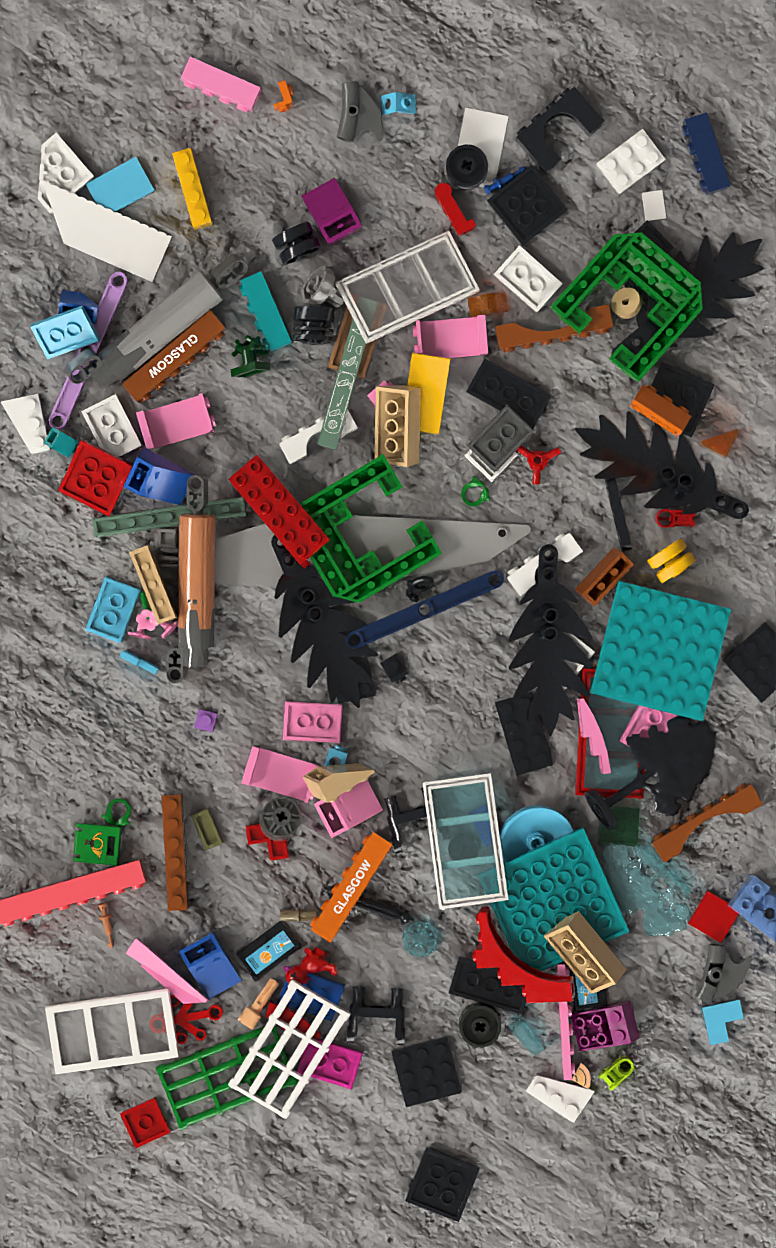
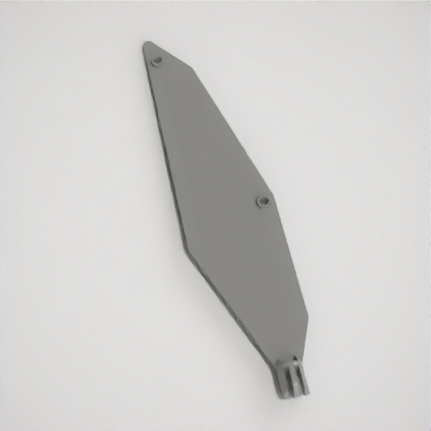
M353 515L352 518L337 526L356 559L373 550L383 566L415 547L406 529L423 520L442 554L404 577L489 561L531 532L530 526L520 524ZM266 524L215 539V583L259 587L277 586L278 580L284 573L271 545L274 533ZM501 529L505 530L503 537H500L498 534ZM278 539L277 544L282 545V543ZM160 548V552L179 553V549ZM160 555L161 560L178 561V564L159 563V567L179 568V556ZM286 556V557H285V562H286V563L290 562L291 557H290V556ZM309 558L308 561L311 563L309 565L315 567L312 560ZM321 576L313 577L324 581Z

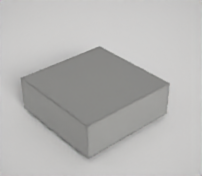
M158 528L157 548L176 549L177 529Z

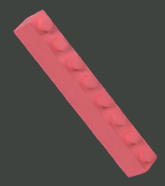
M137 859L0 899V924H3L4 927L15 924L14 920L22 919V922L33 919V915L38 913L41 916L52 913L51 910L55 908L61 911L70 908L69 904L77 902V905L88 903V899L93 897L99 900L106 898V894L114 892V895L125 892V888L131 886L132 889L143 887V883L147 881L142 861Z

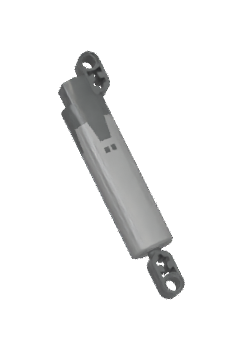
M231 254L212 270L210 280L203 272H198L98 354L92 349H86L66 365L65 372L75 384H80L91 376L102 390H105L117 379L122 382L220 303L222 296L217 288H227L247 272V263L238 254ZM240 262L238 267L233 268L235 263ZM75 370H79L78 374L72 375Z

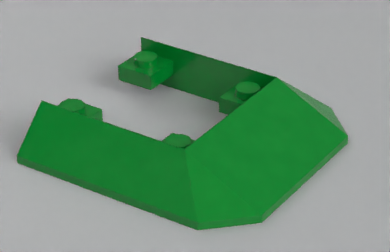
M643 233L614 234L551 305V308L564 324H568L580 335L592 321V318L579 307L600 283L605 280L618 292L627 280L631 279L658 302L648 313L647 317L658 325L660 329L637 355L621 344L610 356L609 360L622 370L623 374L639 382L703 310L701 282Z
M384 454L300 503L303 509L329 538V541L313 554L310 559L334 597L360 603L442 554L423 520L406 529L415 547L383 566L373 550L356 559L337 526L353 517L344 499L376 480L386 497L403 487Z

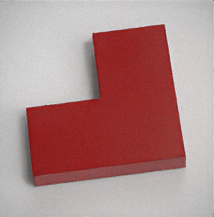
M260 824L245 826L248 845L267 842L270 861L289 858L287 840L273 841L261 831Z

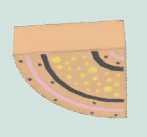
M580 1062L575 1074L572 1076V1080L589 1089L591 1083L590 1073L587 1067Z

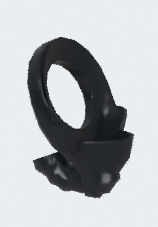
M420 576L411 581L408 580L406 596L409 600L418 602L419 597L415 593L429 590L434 585L433 578L430 576ZM421 582L429 583L428 586L424 585L421 587H419L417 584Z

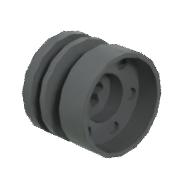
M278 797L266 803L260 814L259 824L261 831L273 841L288 840L296 833L301 824L302 815L300 808L289 798ZM283 814V818L286 820L279 822V818L276 816Z

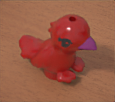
M314 947L313 951L305 948L304 952L307 955L300 964L296 966H283L288 984L292 979L301 984H306L307 980H311L307 976L308 974L323 970L329 971L334 976L338 973L336 965L325 960L328 954L317 947Z

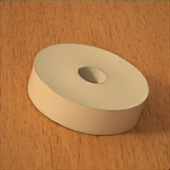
M622 288L612 298V310L620 318H632L641 310L642 297L633 288Z

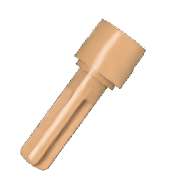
M272 978L269 979L251 1007H245L238 1020L253 1030L261 1019L260 1012L279 986V983Z

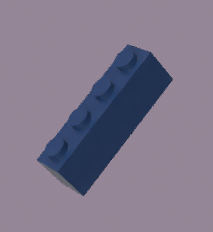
M707 112L685 119L681 128L684 137H688L690 143L687 144L690 155L694 156L695 162H693L695 172L700 174L701 180L699 184L702 192L705 191L707 196L728 189L731 185Z

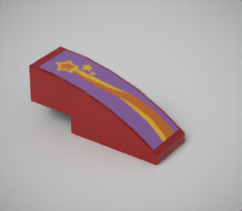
M270 1000L266 1018L273 1014L279 1002ZM286 1006L279 1019L289 1024L297 1011ZM303 1015L296 1029L306 1034L312 1022ZM319 1029L313 1035L314 1038L320 1039L321 1032Z

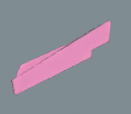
M139 938L134 940L126 954L142 963L141 967L166 989L169 988V991L183 1004L209 1001L208 998L155 951L151 950Z

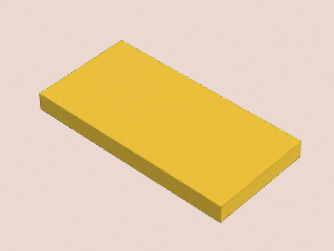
M412 352L407 386L421 387L420 431L439 434L450 358Z

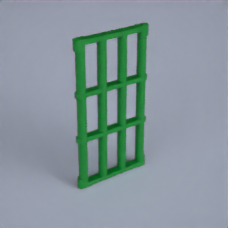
M275 1025L271 1032H273L276 1042L260 1048V1051L266 1054L273 1051L280 1039ZM265 1026L238 1037L233 1036L230 1040L202 1051L197 1050L192 1055L156 1067L180 1130L186 1129L189 1125L217 1114L221 1115L227 1110L253 1101V1099L244 1095L220 1105L216 1094L231 1089L228 1086L230 1081L213 1087L209 1076L237 1065H242L248 1053L242 1055L238 1044L259 1037ZM234 1046L237 1058L206 1069L202 1058ZM283 1048L281 1051L283 1060L279 1062L287 1065L289 1060ZM198 1060L201 1072L167 1084L164 1073ZM273 1065L268 1074L277 1071L280 1068ZM261 1069L251 1073L247 1070L239 1085L248 1082L249 1087H251L253 1084L252 1080L256 1079ZM290 1075V1078L286 1079L281 1089L297 1085L298 1080ZM205 1078L209 1089L174 1102L171 1091ZM274 1084L257 1090L255 1094L260 1097L268 1095ZM212 1096L216 1107L186 1119H181L178 1109Z

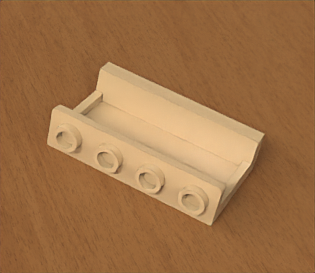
M146 545L129 552L157 624L177 619V609L152 547Z

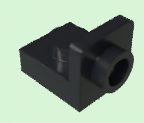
M397 653L380 663L391 683L396 682L398 684L407 679L405 675L408 672Z

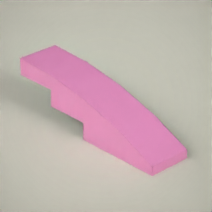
M577 698L581 737H589L591 755L599 756L600 773H611L607 749L595 717L585 700Z

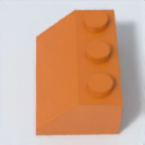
M649 384L647 386L642 385L629 406L676 437L681 435L692 417L688 414L690 411L681 405L679 407L672 404L673 400L666 395L661 397L656 393L657 390Z

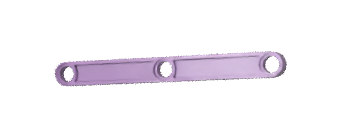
M115 272L110 277L98 305L96 324L92 323L100 339L98 342L86 346L93 347L96 354L99 352L128 284V279L122 272ZM116 276H122L124 278V283L122 286H116L114 284V278ZM86 346L79 349L77 356L83 352ZM75 370L72 375L78 374L79 370ZM67 376L49 418L51 427L63 430L67 426L86 380L80 384H75ZM56 416L63 418L64 422L60 427H55L53 424V419Z

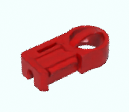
M661 509L655 514L654 519L657 526L661 528L689 527V525L692 528L695 526V521L693 520L695 513L683 515V510ZM666 511L671 517H659V514ZM659 521L671 522L668 525H662Z

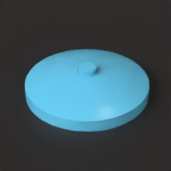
M543 805L524 807L513 813L505 821L499 833L503 863L572 832L573 829L567 818L558 810Z

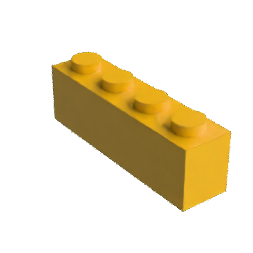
M191 148L173 152L172 155L194 230L212 226V219Z

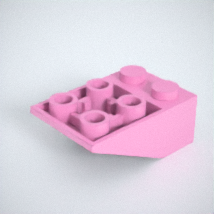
M368 780L359 782L351 791L339 795V798L334 802L327 803L318 800L314 803L331 838L383 811Z

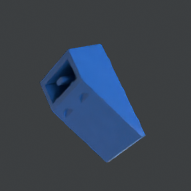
M144 447L137 456L123 487L143 497L181 505L187 494V480L195 474Z
M215 931L208 933L179 951L189 971L208 999L242 981Z

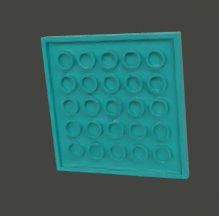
M618 581L590 693L703 721L731 609Z
M583 827L504 862L509 900L492 902L490 904L512 953L529 966L543 971L564 961L545 939L544 935L564 918L578 911L605 943L630 932ZM496 866L477 874L486 895L500 893Z

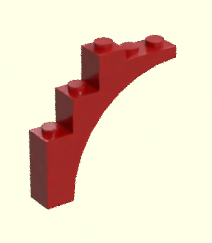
M489 906L481 907L480 911L476 914V923L480 925L478 941L482 944H478L476 949L473 950V961L476 962L477 968H498V979H501L502 986L523 985L522 993L523 997H526L527 1003L573 1001L575 996L573 976H558L545 973L517 958L498 935L492 921Z

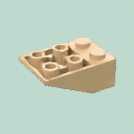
M353 763L318 766L302 777L312 796L330 803L337 800L338 796L342 793L351 791L359 782L368 780L370 775L375 772L373 769L361 764Z

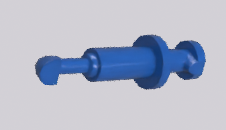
M519 167V171L509 173L500 179L494 178L493 184L484 186L487 195L496 188L501 190V186L509 183L515 176L525 171V167Z

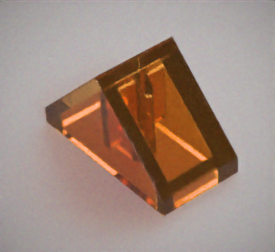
M505 292L486 293L467 299L470 318L477 317V315L486 316L508 312Z
M736 429L699 442V445L710 452L726 458L738 435V430Z

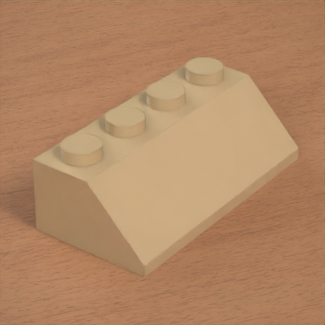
M406 385L376 386L375 458L384 454L390 465L404 467L419 463L421 387Z
M579 911L564 918L544 935L545 939L591 994L616 984L627 970Z

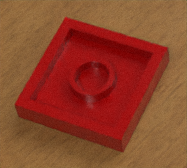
M706 891L689 919L688 924L722 943L738 913L728 906V902Z
M156 1097L120 1112V1116L135 1148L171 1133Z

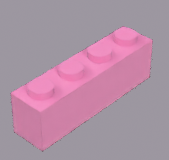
M192 57L189 58L181 76L186 87L201 89V93L209 97H212V95L217 96L222 103L227 105L233 103L237 105V109L246 113L248 110L253 112L261 94V87Z

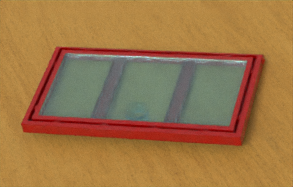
M582 668L581 682L584 684L590 697L580 694V698H583L587 703L602 733L611 773H600L599 756L591 755L589 737H581L579 723L575 795L585 796V792L594 789L602 797H610L637 777L640 764L636 761L631 748L621 743L619 739L638 705L590 693L596 669ZM644 788L635 790L625 798H644Z

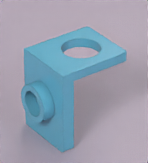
M394 92L381 96V114L387 115L394 112L416 114L415 94ZM388 99L391 101L389 109L386 108V101Z
M335 745L334 748L330 747L324 766L330 765L329 762L332 757H338L341 760V764H345L348 752H345L346 748Z

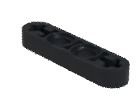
M605 479L622 552L632 550L616 480Z

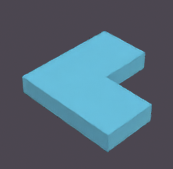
M123 650L119 656L153 674H157L160 669L155 664L129 650Z
M740 999L702 1007L710 1045L729 1041L725 1022L744 1019Z

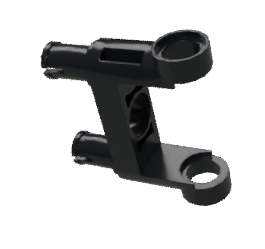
M431 790L435 819H445L441 804L436 800L434 790ZM395 795L391 796L392 805L389 797L384 798L389 814L387 815V821L392 835L395 854L403 852L401 845L403 842L398 825L427 817L425 805L412 811L400 812ZM448 826L438 827L444 841L451 839Z
M353 986V1001L349 1006L351 1015L349 1016V1026L347 1027V1043H355L358 1017L396 1019L395 1038H397V1045H404L405 1008L402 1005L403 988H398V996H396V988H391V1005L374 1006L364 1004L365 987L360 986V993L358 994V986Z

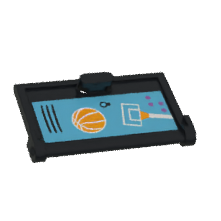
M279 921L236 954L251 973L250 975L253 980L257 982L260 977L302 947L293 938L285 925Z
M569 967L570 976H573L574 1011L608 1005L606 988L591 994Z

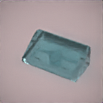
M520 1018L509 1025V1029L531 1055H536L544 1050L542 1043Z

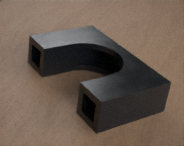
M575 86L571 90L569 88L564 90L557 102L553 100L546 106V112L542 115L538 113L532 118L531 125L528 127L523 126L516 133L518 135L516 142L545 175L561 161L544 137V128L551 119L560 116L569 117L580 126L588 137L604 125L605 121Z

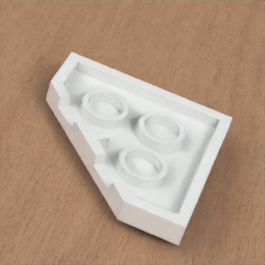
M57 133L44 142L41 147L38 200L51 215L53 210L45 190L48 182L51 185L58 186L60 189L67 190L69 193L76 194L94 178L93 174Z

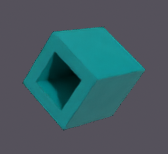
M52 427L43 443L69 458L75 451L78 441Z

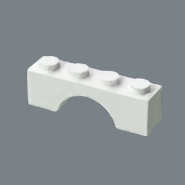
M348 409L340 438L358 429ZM325 416L315 420L316 424L311 427L306 425L298 429V434L294 436L289 434L281 439L282 442L279 445L290 465L307 457L308 443L314 435L321 432Z
M563 532L554 538L556 542L553 545L558 550V559L566 563L583 552L570 533L565 535ZM546 551L545 556H549L551 551ZM533 555L529 556L523 561L525 565L521 568L515 566L508 571L509 576L507 580L519 596L526 593L535 584V571L538 567L539 555L536 557Z

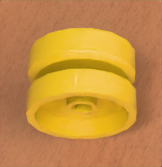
M683 538L673 542L647 560L652 569H656L664 564L665 567L656 574L661 583L671 577H676L697 560L692 552H687L682 556L679 555L687 548Z

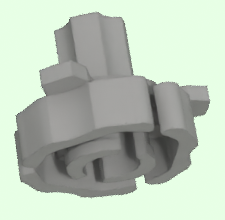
M320 266L307 278L308 285L305 284L301 293L302 301L308 306H318V304L321 305L326 301L338 308L344 303L338 288L334 287V271L326 266Z

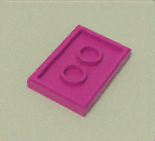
M314 1038L320 1043H323L324 1041L323 1039ZM332 1042L329 1046V1051L325 1052L311 1077L352 1090L363 1052ZM311 1043L307 1045L300 1060L298 1073L304 1074L318 1051V1047Z

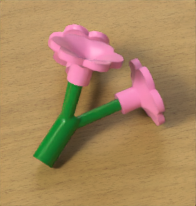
M145 592L140 593L143 610L141 614L136 616V621L138 622L137 631L128 632V635L151 640V637L147 636L144 631L145 629L149 631L154 630L158 624ZM178 620L172 624L168 621L161 623V626L165 629L162 634L163 639L178 626Z

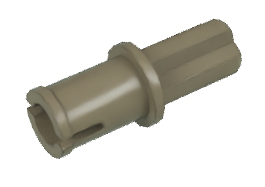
M297 908V910L280 909V922L297 921V923H300V921H312L315 916H318V910H300V908Z

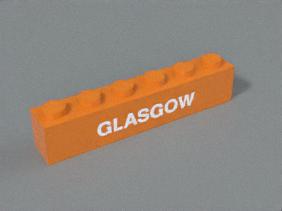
M374 832L371 836L369 834L366 835L362 842L364 847L361 852L356 851L351 859L354 863L350 868H345L341 875L343 877L342 882L335 884L331 891L333 896L330 900H325L320 908L323 910L319 917L315 916L310 924L312 926L311 931L329 943L333 941L393 844Z

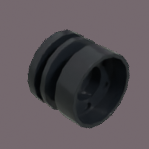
M317 306L295 307L294 320L301 322L302 326H296L293 330L302 334L293 335V341L307 345L333 343V337L325 336V334H332L333 329L325 327V324L334 323L335 310Z

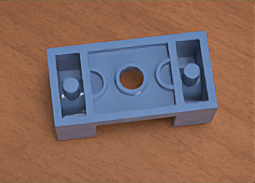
M749 875L730 900L728 906L776 942V894L755 875ZM767 908L774 910V916L771 919H767L764 915Z

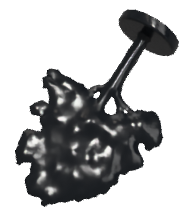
M679 715L667 721V733L658 732L657 725H651L648 730L650 738L640 737V734H632L631 737H627V745L630 746L636 761L640 764L637 777L606 800L594 789L584 793L592 812L606 829L611 831L617 827L616 818L610 807L635 790L641 788L648 789L655 796V811L661 815H677L681 808V804L676 802L678 798L686 802L693 800L694 792L697 789L696 785L702 784L703 780L708 777L714 757L713 750L716 732L711 731L707 722L698 721L695 725H688L689 718ZM652 776L657 778V784L652 785L645 781Z

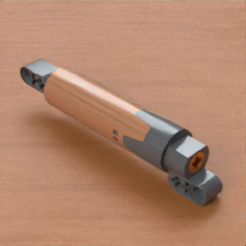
M204 474L192 475L187 480V507L192 513H183L179 516L178 645L169 649L166 656V676L168 681L174 684L181 682L187 677L188 667H204L208 665V648L214 647L215 515L203 513V509L208 505V479ZM195 478L200 479V488L194 485ZM194 500L200 501L201 505L194 503ZM176 651H177V654H180V657H179V658L177 657V655H174V653H175ZM174 669L180 672V678L174 676Z

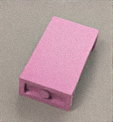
M485 315L423 322L417 320L416 325L412 326L413 337H417L418 342L417 345H414L415 353L447 358L488 355Z
M201 393L199 396L159 408L136 412L146 448L153 450L214 432L213 427L216 426L214 416H210L208 408H211L208 396L204 397V394Z
M252 746L242 784L256 786L308 803L309 799L313 800L314 796H312L302 776L319 765Z

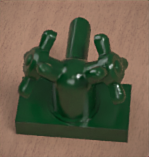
M246 335L244 343H240L238 339H235V351L231 355L235 357L238 353L241 354L242 365L230 369L231 377L248 378L270 370V362L257 361V357L264 358L268 355V350H266L265 346L261 345L259 336L251 338L249 335Z

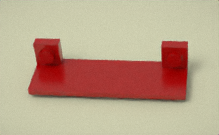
M255 455L228 480L303 568H306L311 564L308 559L329 541V538L258 455Z

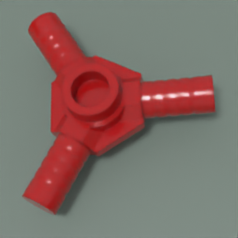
M522 445L516 450L528 458V464L531 470H533V485H540L541 471L548 464V460L561 454L558 447L546 453L544 451L531 452Z

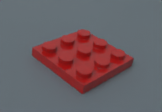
M82 439L58 491L110 516L133 464Z

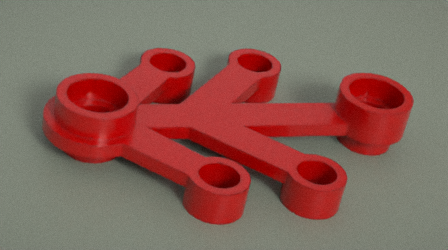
M177 998L178 1002H177L176 1004H173V1003L171 1002V1004H172V1009H173L174 1007H176V1006L179 1005L180 1000H179L178 998ZM193 1003L183 1004L177 1015L173 1016L174 1023L195 1035L197 1040H204L207 1035L206 1030L197 1028L189 1021L208 1017L214 1021L219 1020L223 1015L222 1007L218 1004H213L207 1010L186 1014ZM214 1008L219 1010L218 1015L212 1013ZM164 1011L161 1014H155L150 1019V1028L155 1033H167ZM161 1020L163 1025L157 1026L156 1021ZM176 1031L177 1042L185 1044L188 1040V1035L185 1032L179 1033ZM202 1031L204 1037H198L197 1032ZM179 1035H184L185 1041H180Z

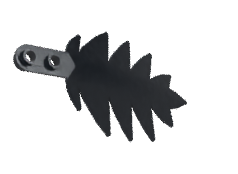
M732 232L724 242L716 261H714L707 235L704 236L699 248L694 277L701 282L703 310L697 317L715 319L734 318V314L712 298L741 299L755 296V293L730 280L751 276L763 270L762 266L750 262L757 252L762 239L753 240L737 247L736 236ZM679 251L676 262L693 275L682 251ZM651 296L649 297L647 314L642 303L641 310L636 315L639 328L612 350L611 355L621 344L633 354H638L660 329L658 325L647 317L648 313L658 303ZM694 319L678 338H698L712 336L714 333ZM633 339L639 340L638 346L632 344ZM673 343L669 348H677L678 345Z
M629 411L626 413V441L614 425L602 415H599L600 431L589 428H575V432L591 446V448L581 452L580 456L592 460L614 462L594 476L595 479H617L636 476L619 492L620 496L641 494L660 489L644 505L646 509H663L689 505L682 511V514L686 515L701 512L708 507L735 519H743L749 513V507L745 502L716 491V481L709 463H706L705 477H703L696 457L683 434L679 435L674 463L671 450L661 427L656 423L654 424L649 451L645 438ZM724 501L725 505L720 506L718 503ZM741 508L743 511L737 513L736 509Z
M274 535L271 539V545L284 573L278 580L274 598L278 599L285 591L279 619L278 636L282 638L300 621L292 648L291 663H294L313 645L307 674V688L312 687L326 668L327 690L330 702L334 703L341 691L350 702L359 708L360 692L358 682L373 684L374 681L362 667L347 656H378V653L366 645L356 649L350 648L345 641L346 635L338 632L356 630L367 624L343 612L327 608L356 602L334 597L324 581L313 578L321 576L316 567L308 565L306 568H303L283 544H277L278 538ZM286 556L291 557V560L288 563L285 562ZM349 637V643L351 645H357L359 643V641Z
M552 544L542 546L539 551L538 583H535L527 590L519 603L522 605L530 600L532 601L516 622L508 638V641L512 642L532 634L509 666V670H513L533 662L519 683L513 699L516 700L537 687L530 704L527 720L531 722L541 714L543 724L549 736H552L556 727L559 713L571 720L575 719L572 706L562 686L590 697L584 684L564 660L593 667V664L572 639L563 633L566 632L590 640L593 638L583 621L569 604L562 599L564 598L574 603L578 602L565 586L557 583L558 550ZM550 550L551 554L545 556L546 551ZM550 569V573L545 575L544 571Z

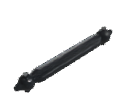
M335 885L323 889L329 896V899L333 896L331 891ZM360 896L355 904L356 907L393 920L400 919L402 925L414 922L408 910L401 913L397 908Z

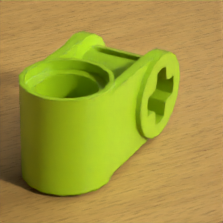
M622 1055L599 1073L598 1077L608 1084L610 1091L619 1086L633 1072L634 1064L632 1058ZM623 1061H627L630 1063V1067L622 1069L620 1064Z

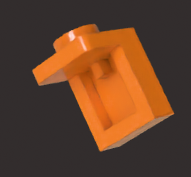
M283 80L278 82L284 101L273 104L275 111L279 110V112L288 111L291 109L290 106H293L291 96L294 93L291 84L287 85L286 81Z

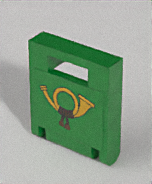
M76 823V827L82 828V831H75L73 854H80V857H73V861L118 866L122 827ZM109 836L115 837L114 855H107Z

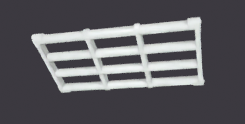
M294 979L290 981L286 993L273 1014H270L268 1017L269 1021L255 1044L250 1047V1052L238 1072L228 1083V1086L255 1100L285 1119L291 1113V1108L305 1085L310 1082L309 1079L325 1052L329 1051V1046L341 1026L351 1015L349 1011L332 1003ZM296 989H299L307 995L288 1024L279 1019ZM314 998L323 1003V1006L305 1034L296 1029V1026ZM331 1008L340 1013L323 1043H320L312 1037ZM278 1024L286 1030L269 1056L260 1051V1048L274 1025ZM293 1033L302 1038L287 1065H284L276 1059ZM311 1043L319 1049L302 1075L293 1070L307 1045ZM257 1055L266 1060L250 1089L247 1090L239 1085ZM274 1065L283 1071L266 1099H263L255 1093ZM292 1075L299 1079V1082L283 1108L280 1109L273 1105L272 1102L288 1076Z

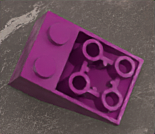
M335 178L301 196L328 247L362 229L357 215Z
M631 1000L572 1013L571 1019L579 1051L631 1044L640 1038Z

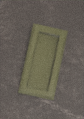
M209 807L191 815L205 850L224 843Z

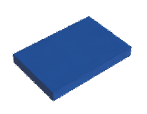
M314 973L308 974L307 976L311 980H307L308 982L302 985L338 1005L345 985ZM285 981L278 1002L281 1001L288 989L287 986L289 984L287 981ZM296 989L287 1005L298 1009L307 994ZM313 998L306 1012L317 1016L323 1003ZM330 1008L324 1019L332 1022L336 1011Z

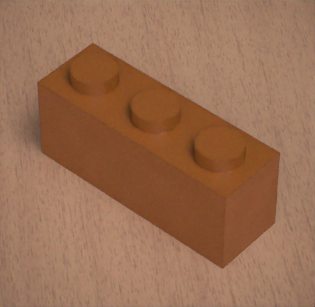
M613 547L574 590L586 602L596 606L634 564L621 551Z

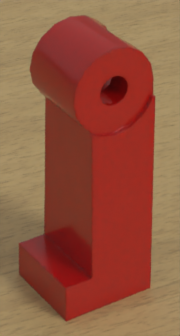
M440 183L435 188L436 199L456 233L461 237L476 228V224L473 219L469 221L465 219L451 195L452 189L449 184Z

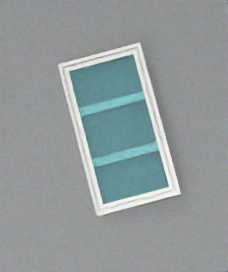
M491 773L431 782L425 781L423 783L439 909L445 910L447 908L509 900Z

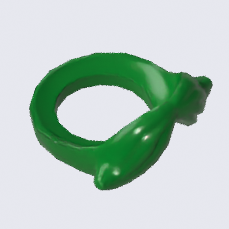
M472 476V481L463 486L461 497L467 505L476 507L485 500L490 501L489 490L485 487L483 481L475 476ZM482 486L483 491L478 501L469 502L465 498V492L468 488Z
M114 799L109 802L105 814H102L101 817L109 824L118 827L130 825L128 821L131 814L130 804L124 799ZM117 802H122L126 805L127 811L118 822H114L111 807Z

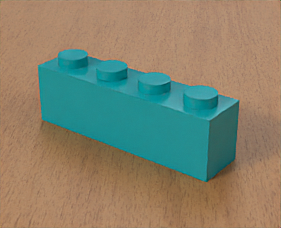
M260 271L240 280L242 285L239 286L242 296H247L250 302L246 305L250 314L254 313L257 320L254 323L258 332H263L265 338L261 340L266 350L270 349L272 353L291 345L292 341L262 272Z

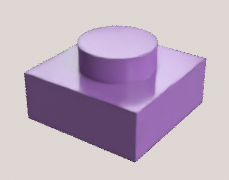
M199 709L194 728L213 732L218 714Z

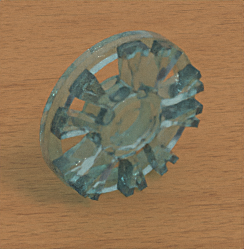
M415 921L409 924L403 932V946L409 954L415 957L428 956L437 947V932L431 924L425 921ZM421 924L424 925L423 931H420ZM417 925L418 931L413 932L411 927ZM427 927L432 930L430 934L425 933ZM407 931L414 934L413 937L407 935ZM435 935V939H428V936ZM405 939H412V943L406 945ZM427 942H433V947H428ZM414 944L415 947L410 950L409 948ZM423 946H426L428 952L425 953ZM417 947L421 948V954L415 953Z

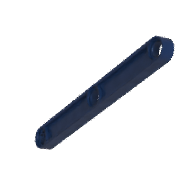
M499 571L485 573L349 632L345 638L346 644L354 649L362 647L496 589L503 584L504 577ZM492 574H497L500 577V581L496 585L491 584L489 580ZM422 604H427L430 607V612L427 615H422L419 611ZM353 634L358 635L360 638L357 645L349 643V637Z

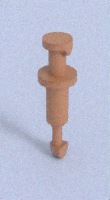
M104 902L98 904L102 912L99 919L103 921L105 934L108 935L109 943H107V946L112 948L114 945L111 937L113 931L110 922L112 914H108L106 908L108 903Z

